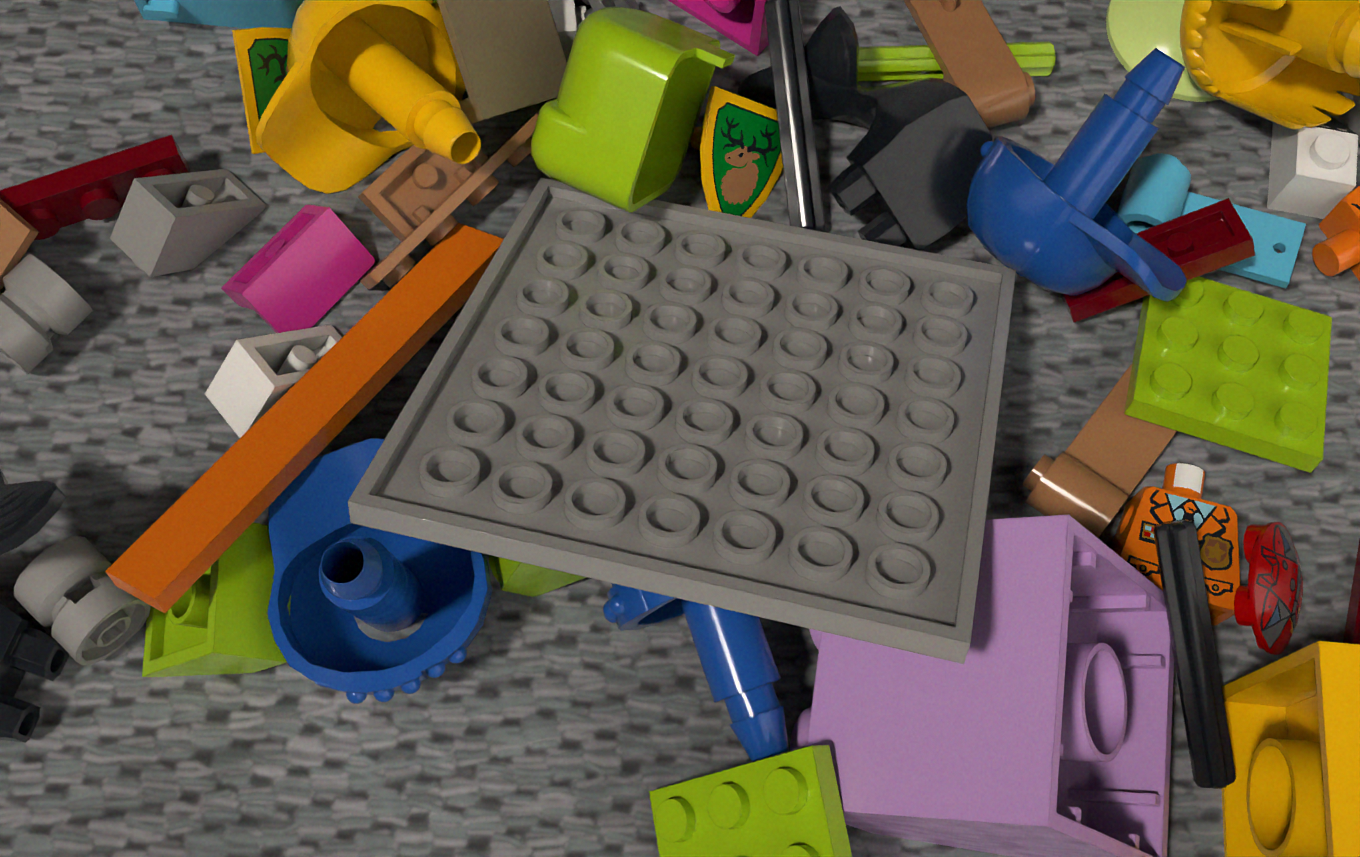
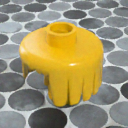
M1184 0L1180 20V48L1182 57L1192 80L1209 95L1292 130L1301 129L1304 126L1313 128L1324 125L1332 120L1326 114L1340 116L1355 106L1354 101L1337 93V91L1360 96V0Z

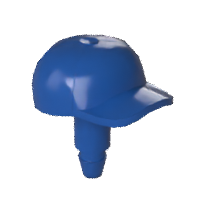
M1157 48L1151 51L1125 76L1126 80L1113 98L1107 94L1103 95L1055 164L1029 148L1002 136H997L994 142H985L980 149L983 158L971 179L967 198L968 226L983 247L1006 267L1016 270V274L1027 278L1046 291L1077 296L1099 287L1116 272H1119L1157 299L1167 302L1175 299L1183 290L1187 280L1182 269L1164 253L1133 232L1106 201L1159 130L1152 122L1165 104L1169 105L1185 66Z
M370 438L315 458L268 506L269 537L275 571L267 615L274 641L290 667L314 681L320 687L346 693L347 699L354 704L362 703L367 695H374L375 699L379 702H387L393 698L395 691L402 690L407 694H413L419 690L421 681L427 679V675L432 678H438L443 675L446 668L445 665L449 662L455 664L463 662L467 656L466 648L471 644L484 624L492 595L489 565L483 553L350 523L348 500L385 440ZM290 595H291L290 616H289L288 602H289V598H290ZM421 613H428L418 630L405 639L391 642L369 638L359 629L355 620L356 617L380 631L395 632L413 624Z
M611 583L612 588L607 592L609 600L604 604L603 612L606 620L611 623H617L618 629L621 631L638 630L685 615L714 703L722 700L725 701L732 722L729 725L752 762L789 750L784 706H780L772 684L781 680L760 617Z

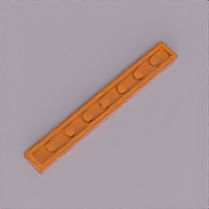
M458 223L105 571L114 585L165 614L469 299L504 239Z

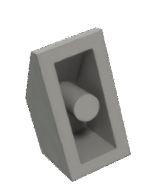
M228 169L134 178L110 239L131 258L137 268L144 271L149 277L192 270L263 212L266 204Z

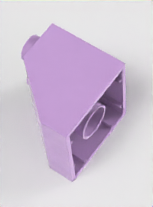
M1069 514L985 521L971 643L964 664L809 629L812 640L819 650L812 707L805 709L797 718L791 735L790 751L812 745L830 746L846 825L873 834L1011 857H1167L1174 656L1163 591Z

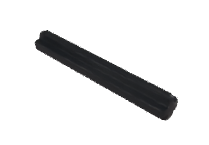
M768 0L765 3L764 12L790 226L821 231L824 230L826 222L799 0Z
M1189 520L1166 521L1156 525L1153 533L1193 780L1201 788H1225L1235 781L1236 775L1196 526Z

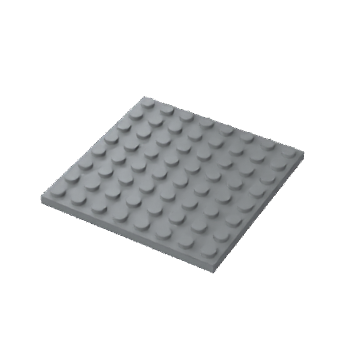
M540 178L349 498L350 523L964 664L971 643L1016 270L659 200H652L636 211L629 213L559 181Z

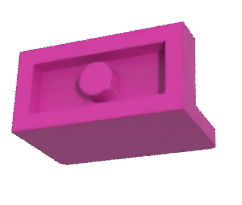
M306 204L221 289L239 306L254 310L276 333L312 328L374 265L375 259L330 207Z

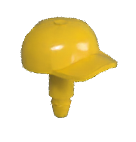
M304 0L296 11L290 37L288 38L287 66L289 72L277 88L261 116L256 129L257 144L274 162L309 189L326 194L347 190L369 176L392 155L412 145L421 149H428L430 152L458 164H466L472 161L480 151L481 140L467 116L461 110L458 102L462 100L466 87L438 2L434 4V0ZM383 117L396 130L379 132L373 128Z

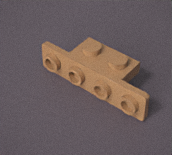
M536 113L489 157L480 149L478 155L472 161L466 164H458L434 154L428 149H421L412 145L369 185L358 198L401 242L364 276L360 282L368 290L377 285L381 280L389 288L398 282L416 264L409 253L424 239L432 247L438 243L458 223L451 213L465 199L474 207L497 186L499 181L492 173L505 160L515 167L531 153L532 134L539 114Z

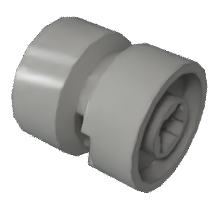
M28 254L3 277L6 290L0 294V353L26 374H29L53 351L50 338L54 334L68 336L93 312L90 305L65 280L31 254Z
M73 536L60 540L48 547L27 565L16 581L14 597L41 625L52 626L51 636L80 665H92L115 653L136 634L148 618L151 606L115 586L105 572L112 564L85 537Z

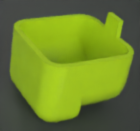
M616 6L604 7L594 11L581 22L575 34L557 99L546 102L539 111L531 140V155L537 168L548 177L629 213L636 211L665 193L671 187L685 159L715 67L724 68L733 64L735 55L720 49L719 40L649 12Z

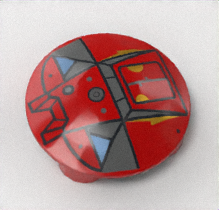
M1270 522L1267 525L1250 524L1245 530L1243 540L1244 555L1250 564L1248 586L1240 585L1237 588L1234 597V614L1239 626L1252 627L1260 649H1263L1270 655H1279L1288 646L1299 619L1303 599V579L1299 557L1292 538L1282 523Z

